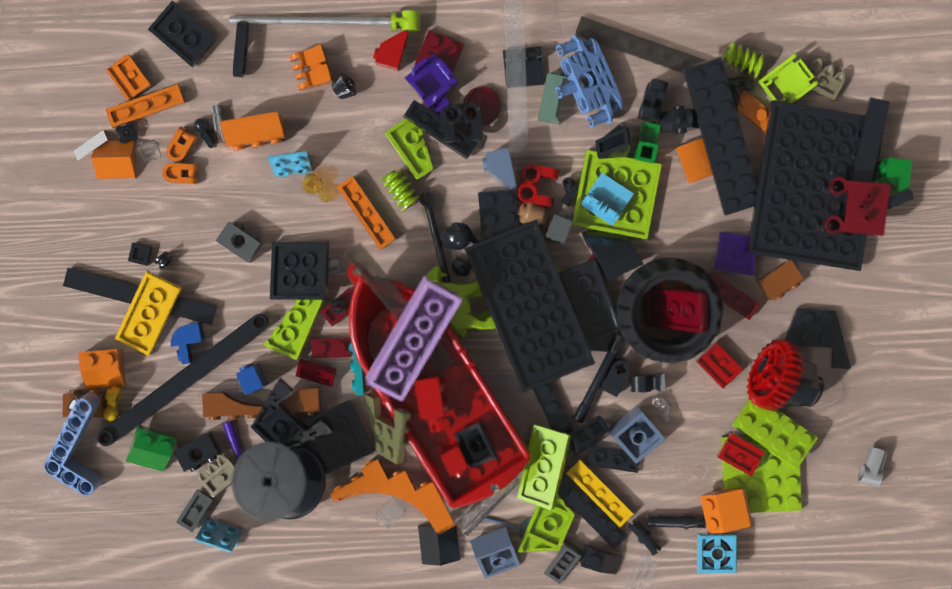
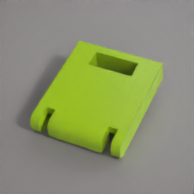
M794 53L758 81L772 100L779 101L768 87L772 82L777 85L785 96L780 101L794 103L819 84L818 80L810 84L809 81L815 76L802 59L794 63L793 59L797 58V53Z

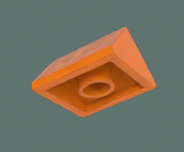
M107 140L93 150L91 159L97 179L136 178L135 141L129 140L122 144L119 140Z

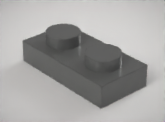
M197 489L176 523L193 532L214 499Z

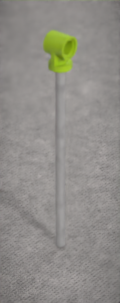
M415 10L402 11V16H397V12H392L391 18L229 17L230 24H237L239 21L248 22L249 24L391 25L392 31H397V27H402V31L406 30L408 33L421 31V12Z

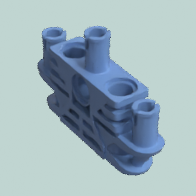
M573 35L570 41L556 45V51L561 50L558 53L560 57L571 52L575 54L566 57L560 62L568 83L555 87V93L560 92V94H557L558 98H563L573 93L582 115L599 109L600 112L587 116V122L592 121V123L588 124L589 127L593 128L604 122L610 124L616 111H620L623 108V101L598 42L594 38H589L588 41H585V39H580L578 36Z

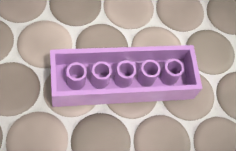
M424 276L367 373V383L403 401L462 301L460 296Z

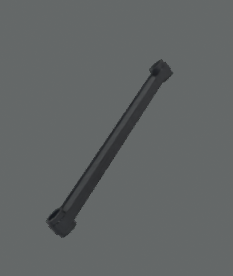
M265 314L254 315L101 430L97 436L98 442L102 446L114 444L138 424L142 423L263 332L269 326V318ZM258 317H262L265 320V324L261 328L256 325ZM105 432L110 435V442L104 440L103 435Z

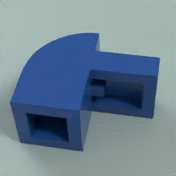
M202 322L183 325L172 335L171 347L179 346L177 357L182 365L193 362L190 344L205 341Z

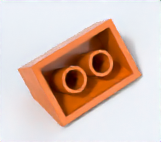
M278 111L220 121L226 145L228 148L233 149V151L244 150V146L252 145V148L264 146L263 143L271 142V145L280 144L282 140L287 139L283 116Z

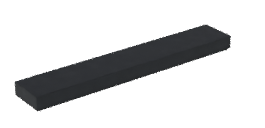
M873 97L869 98L850 181L871 183L890 104L889 101ZM845 199L843 211H845L846 199Z

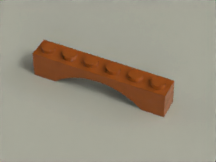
M320 387L300 388L292 396L280 403L293 416H297V412H305V415H317L316 412L321 410ZM226 392L202 394L203 417H209V420H220L221 416H228V419H240V415H247V418H256L263 406L239 401Z

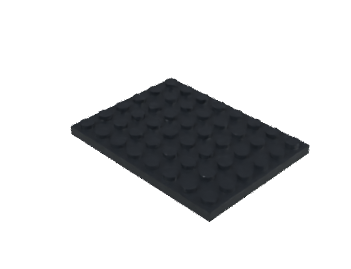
M776 100L771 101L747 253L861 271L867 235L841 232L829 234L826 232L824 224L831 216H837L844 222L845 211H843L847 192L841 196H834L829 191V184L836 177H842L846 181H850L865 115ZM881 138V142H880V146H879V150H878V155H877V159H876V163H875V167H874V172H873V176H872L871 183H875V182H876V175H877V169H878V163H879V157H880V151H881V145H882V138ZM841 182L833 183L835 191L840 192L843 190L844 187ZM831 220L828 223V227L833 231L838 230L839 223L836 220Z

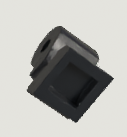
M665 373L630 376L631 392L645 393L652 390L666 392Z

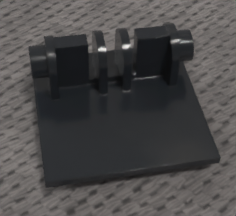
M541 46L503 50L506 88L544 85Z

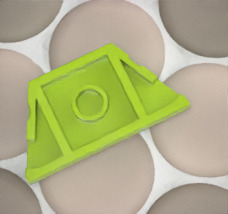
M557 495L553 510L536 505L517 552L560 551L575 515L559 495Z

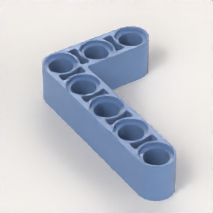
M92 392L86 393L77 400L44 464V469L49 475L84 496L91 495L102 483L100 475L72 458L100 403L99 397Z

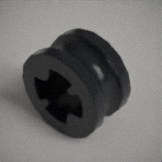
M165 251L154 263L158 264L159 269L162 270L173 260V257H169L168 252Z

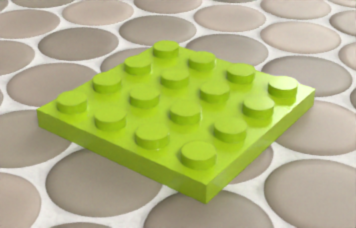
M586 150L572 226L647 240L662 164L648 163L627 157L599 159L596 151ZM601 173L634 193L613 226L580 205Z
M746 435L737 436L761 449L765 454L761 457V461L752 477L722 460L723 489L745 488L750 513L802 511L800 466L795 470ZM721 436V448L729 436Z

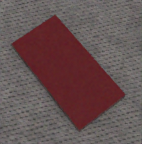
M651 287L645 293V325L699 333L707 332V293Z

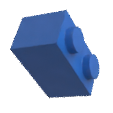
M253 363L247 364L239 368L241 372L236 373L245 395L269 385L260 364L255 366Z

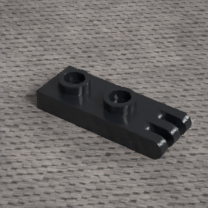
M597 446L589 448L587 465L638 473L639 469L632 468L631 466L639 465L640 461L636 464L625 451Z

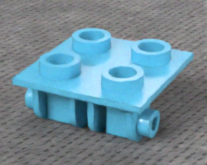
M306 151L268 156L275 177L313 172L310 164L311 157L307 155Z
M601 173L580 205L613 226L634 193Z
M206 519L195 541L232 553L234 547H237L239 543V537L243 530L219 523L216 520Z

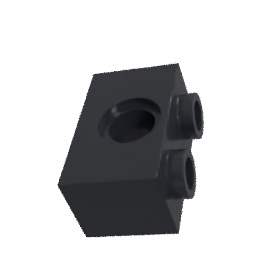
M210 431L173 451L184 472L189 469L193 472L201 467L200 463L205 460L210 463L217 459V454L221 452V449ZM196 448L202 451V458L195 456L194 450Z

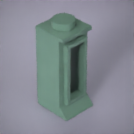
M552 71L551 74L547 73L538 121L559 125L560 122L557 118L562 98L557 97V94H560V92L555 93V87L565 84L566 77L562 76L563 73Z

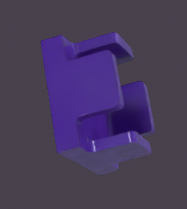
M435 53L429 58L425 57L405 77V80L428 108L432 107L459 85L452 72Z

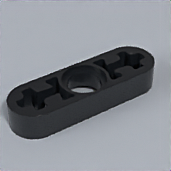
M238 21L233 77L244 78L249 36L248 22Z

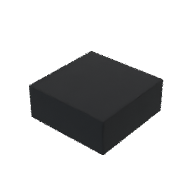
M132 243L128 261L148 266L153 247Z

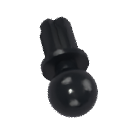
M204 118L195 120L194 129L199 133V137L204 139L209 148L217 147L218 140L213 134L214 130L209 127V122Z

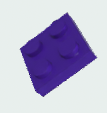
M720 232L714 270L753 276L756 255L747 253L749 236Z

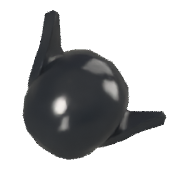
M460 222L452 223L439 236L442 243L447 248L453 250H463L469 245L480 243L472 234L470 227Z

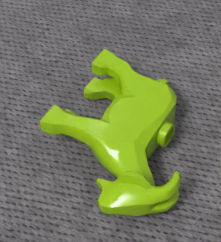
M438 266L433 267L425 275V277L457 293L462 299L449 321L456 335H461V338H465L469 328H476L478 330L495 329L489 309L484 310L479 316L471 314L469 299L483 296L477 279L467 284L441 282V278L446 277L447 274L442 273Z

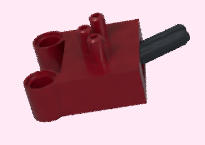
M836 177L830 182L829 191L834 196H841L847 192L844 222L837 216H831L825 221L824 228L829 234L841 232L882 237L885 233L887 211L913 200L914 195L910 189H907L889 197V184L846 181L842 177ZM841 182L844 187L843 190L840 192L835 191L833 183ZM836 220L839 223L838 230L833 231L829 229V221Z

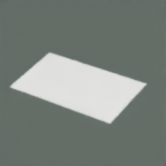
M104 130L74 150L77 161L107 141Z

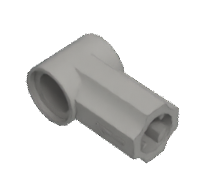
M871 446L866 463L859 471L858 481L879 487L883 480L882 470L888 452Z

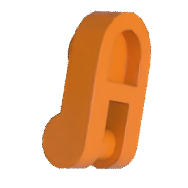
M180 126L167 147L166 154L168 158L174 162L183 161L198 136L194 133L186 132V129ZM181 138L187 140L184 145L179 143Z
M169 163L164 166L162 175L166 181L171 183L197 185L196 171H198V165ZM183 170H188V178L183 177Z

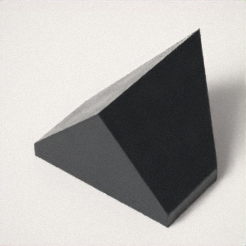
M622 122L604 137L595 140L598 158L627 157L631 148L629 128Z

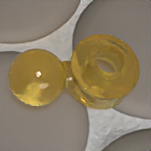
M309 173L304 177L302 181L304 191L310 194L318 193L319 199L325 203L333 199V191L330 188L322 187L320 176Z

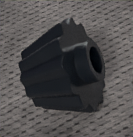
M340 73L331 86L334 93L340 99L356 96L357 91L354 81L344 73Z

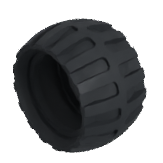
M660 258L643 264L627 278L618 296L617 320L625 340L636 352L653 361L676 363L693 359L711 345L721 328L723 303L716 283L705 270L684 259ZM665 280H680L690 284L694 291L706 292L707 332L689 331L682 337L671 340H662L650 336L644 332L639 321V306L644 294L653 285Z

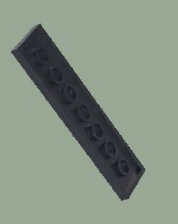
M719 56L683 68L723 214L726 216L754 207L757 185L722 57Z

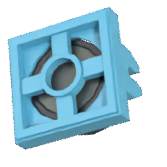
M697 533V572L737 573V534Z

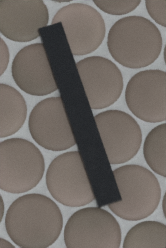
M67 268L63 283L64 287L131 304L139 287L134 284L72 268ZM178 296L170 314L213 325L217 306Z

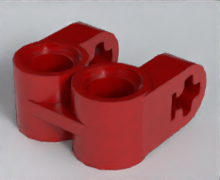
M533 164L525 166L521 173L517 192L519 200L525 204L533 203L553 208L554 198L537 195L540 177L558 180L560 170ZM526 171H535L536 178L533 180L528 179L525 175ZM526 188L530 189L533 193L529 199L524 198L522 195V191Z

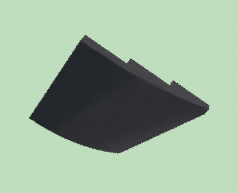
M581 232L588 249H591L597 264H600L608 281L643 265L639 254L626 235L609 232Z

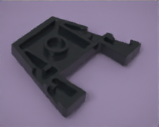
M796 308L784 341H788L796 346L832 348L831 368L851 369L836 311Z
M280 377L254 419L251 429L265 442L280 443L289 449L300 445L304 441L314 440L317 436L333 432V427L322 417L306 428L280 403L293 391Z

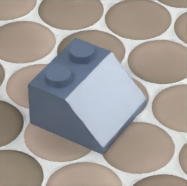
M509 148L486 152L485 158H482L484 171H488L489 176L508 189L515 190L516 184Z
M637 405L610 427L611 436L636 464L666 440Z
M506 527L496 529L491 533L470 540L476 561L485 579L521 566Z

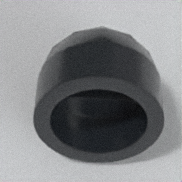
M343 299L332 301L331 310L334 313L341 314L345 312L347 305ZM343 304V307L336 309L333 307L334 305Z

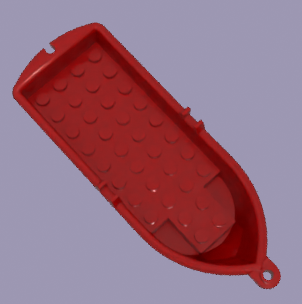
M354 262L350 264L347 271L349 278L355 286L349 310V330L355 355L361 368L367 375L416 290L393 279L372 276L363 263ZM356 268H360V275L354 274ZM448 323L415 379L440 376V380H444L445 392H442L443 399H447L448 412H445L443 417V431L431 433L427 419L424 420L420 417L415 381L403 401L376 388L375 390L393 419L395 409L402 408L410 413V419L406 420L405 424L407 425L408 432L404 433V436L446 503L450 507L458 508L480 502L494 495L493 490H491V485L493 484L498 485L500 491L509 485L530 462L531 453ZM481 420L498 457L473 468L469 465L467 473L458 478L455 475L450 477L440 457L441 452L459 444L454 435L455 432Z

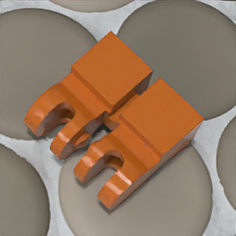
M321 44L289 56L290 62L301 61L299 64L292 66L293 71H303L308 67L311 68V71H303L295 75L296 80L306 79L305 82L297 85L299 91L334 82L330 67L327 65L329 63L325 49Z

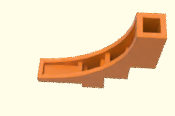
M375 459L369 460L364 464L365 467L361 468L364 476L358 475L352 478L351 483L346 486L344 484L337 486L334 489L335 492L330 494L333 501L337 503L362 494L395 496L416 507L429 520L438 534L456 525L434 482L430 483L427 481L419 486L420 489L417 490L408 472L399 470L391 475L392 478H389L382 462L378 459L376 461Z

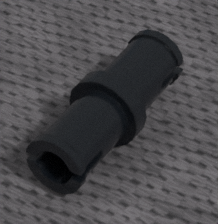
M638 519L631 521L633 524L629 523L628 527L638 537L639 543H643L652 556L658 553L656 550L660 551L662 547L653 539L652 533L649 530L647 531Z

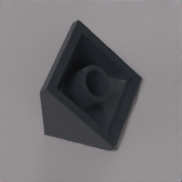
M481 420L454 433L471 468L498 457Z
M431 524L418 526L422 564L442 566L460 560L456 525L441 534H438Z

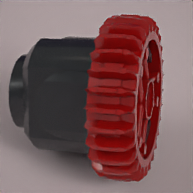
M777 339L767 343L766 348L763 347L762 352L757 353L758 357L754 359L755 362L751 366V372H748L750 376L747 379L749 384L746 388L748 389L749 399L753 404L762 409L773 411L784 406H814L823 394L824 380L821 376H818L817 365L804 360L801 350L796 345Z

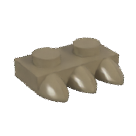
M816 59L808 66L815 76L809 81L810 84L816 80L819 81V84L812 88V90L834 101L845 82V72L841 71L833 77V65H829L821 71L822 59Z
M217 455L219 466L208 463L210 475L205 471H198L200 482L212 497L232 483V474L236 464L232 458L228 459L225 456Z

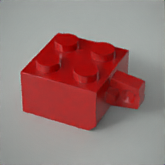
M440 376L415 380L420 417L424 420L427 419L431 433L443 431V417L445 412H448L447 399H443L442 392H445L444 380H440Z

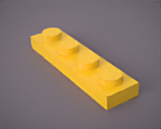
M580 459L566 471V474L619 527L633 515L628 507Z

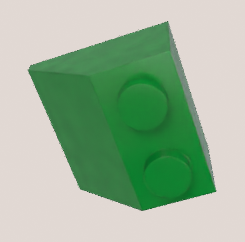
M886 158L879 161L876 182L878 184L890 185L889 197L909 189L912 160Z
M138 424L125 461L163 472L171 458L177 438L174 434Z

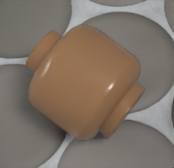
M533 203L522 204L518 211L520 222L523 225L536 220L539 227H542L548 216L544 206Z

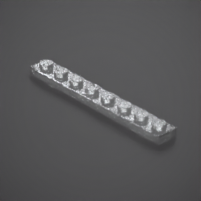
M503 0L510 157L529 156L523 0Z

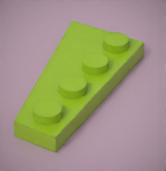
M296 300L292 309L287 312L283 321L275 328L273 334L266 340L263 346L299 361L325 300Z

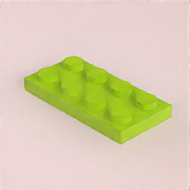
M750 399L731 424L795 470L798 469L818 437L779 410L770 411L762 409L753 404Z
M534 424L528 448L531 453V459L523 470L518 499L549 510L555 508L571 440L570 434Z

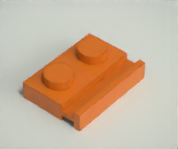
M129 54L116 61L110 68L105 69L127 101H131L134 97H137L152 86Z

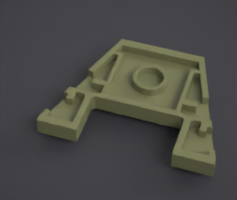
M373 393L365 394L377 453L395 464L403 463L406 442L403 439L404 433L408 432L407 425L405 424L406 420L410 419V413L402 408L395 409V423L381 416L380 397Z

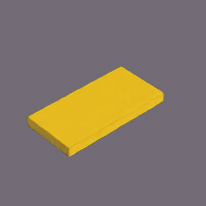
M146 271L115 339L150 356L182 287L150 271Z

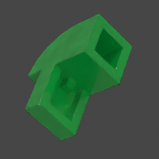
M641 122L635 146L634 160L655 164L661 125Z

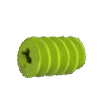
M734 41L731 42L723 55L722 61L727 59V66L733 62V69L740 65V72L747 68V75L755 72L754 78L756 79L763 67L764 55L760 54L756 58V51L749 55V48L742 51L743 46L741 44L735 48L736 43Z
M394 170L381 178L380 181H386L384 184L385 188L391 187L388 193H395L392 199L393 201L399 200L397 207L404 206L401 212H404L413 206L420 196L412 195L415 189L408 190L411 183L404 184L407 177L399 176L402 170Z

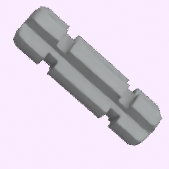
M221 105L211 106V112L214 114L212 118L215 132H217L216 139L219 143H223L225 139L220 126V121H225L224 115L222 116L223 108Z

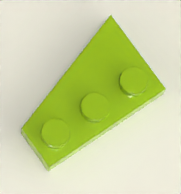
M404 119L384 133L417 181L433 170L422 129Z

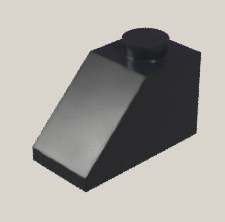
M586 544L580 564L584 568L599 573L616 575L622 556Z

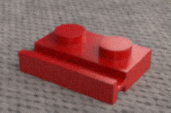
M717 342L695 361L722 389L743 371Z
M730 433L717 457L752 477L765 452Z

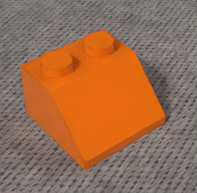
M123 348L78 352L80 373L87 390L126 386Z
M745 488L712 490L700 496L708 534L726 533L753 526Z

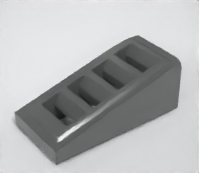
M566 540L544 574L561 584L581 558L582 550ZM562 556H565L570 562L563 559ZM558 562L561 563V564L564 565L566 568L564 569L563 567H561V566L558 565L557 563H558ZM553 568H555L556 570H558V571L561 572L562 574H561V575L557 574L556 572L553 571Z

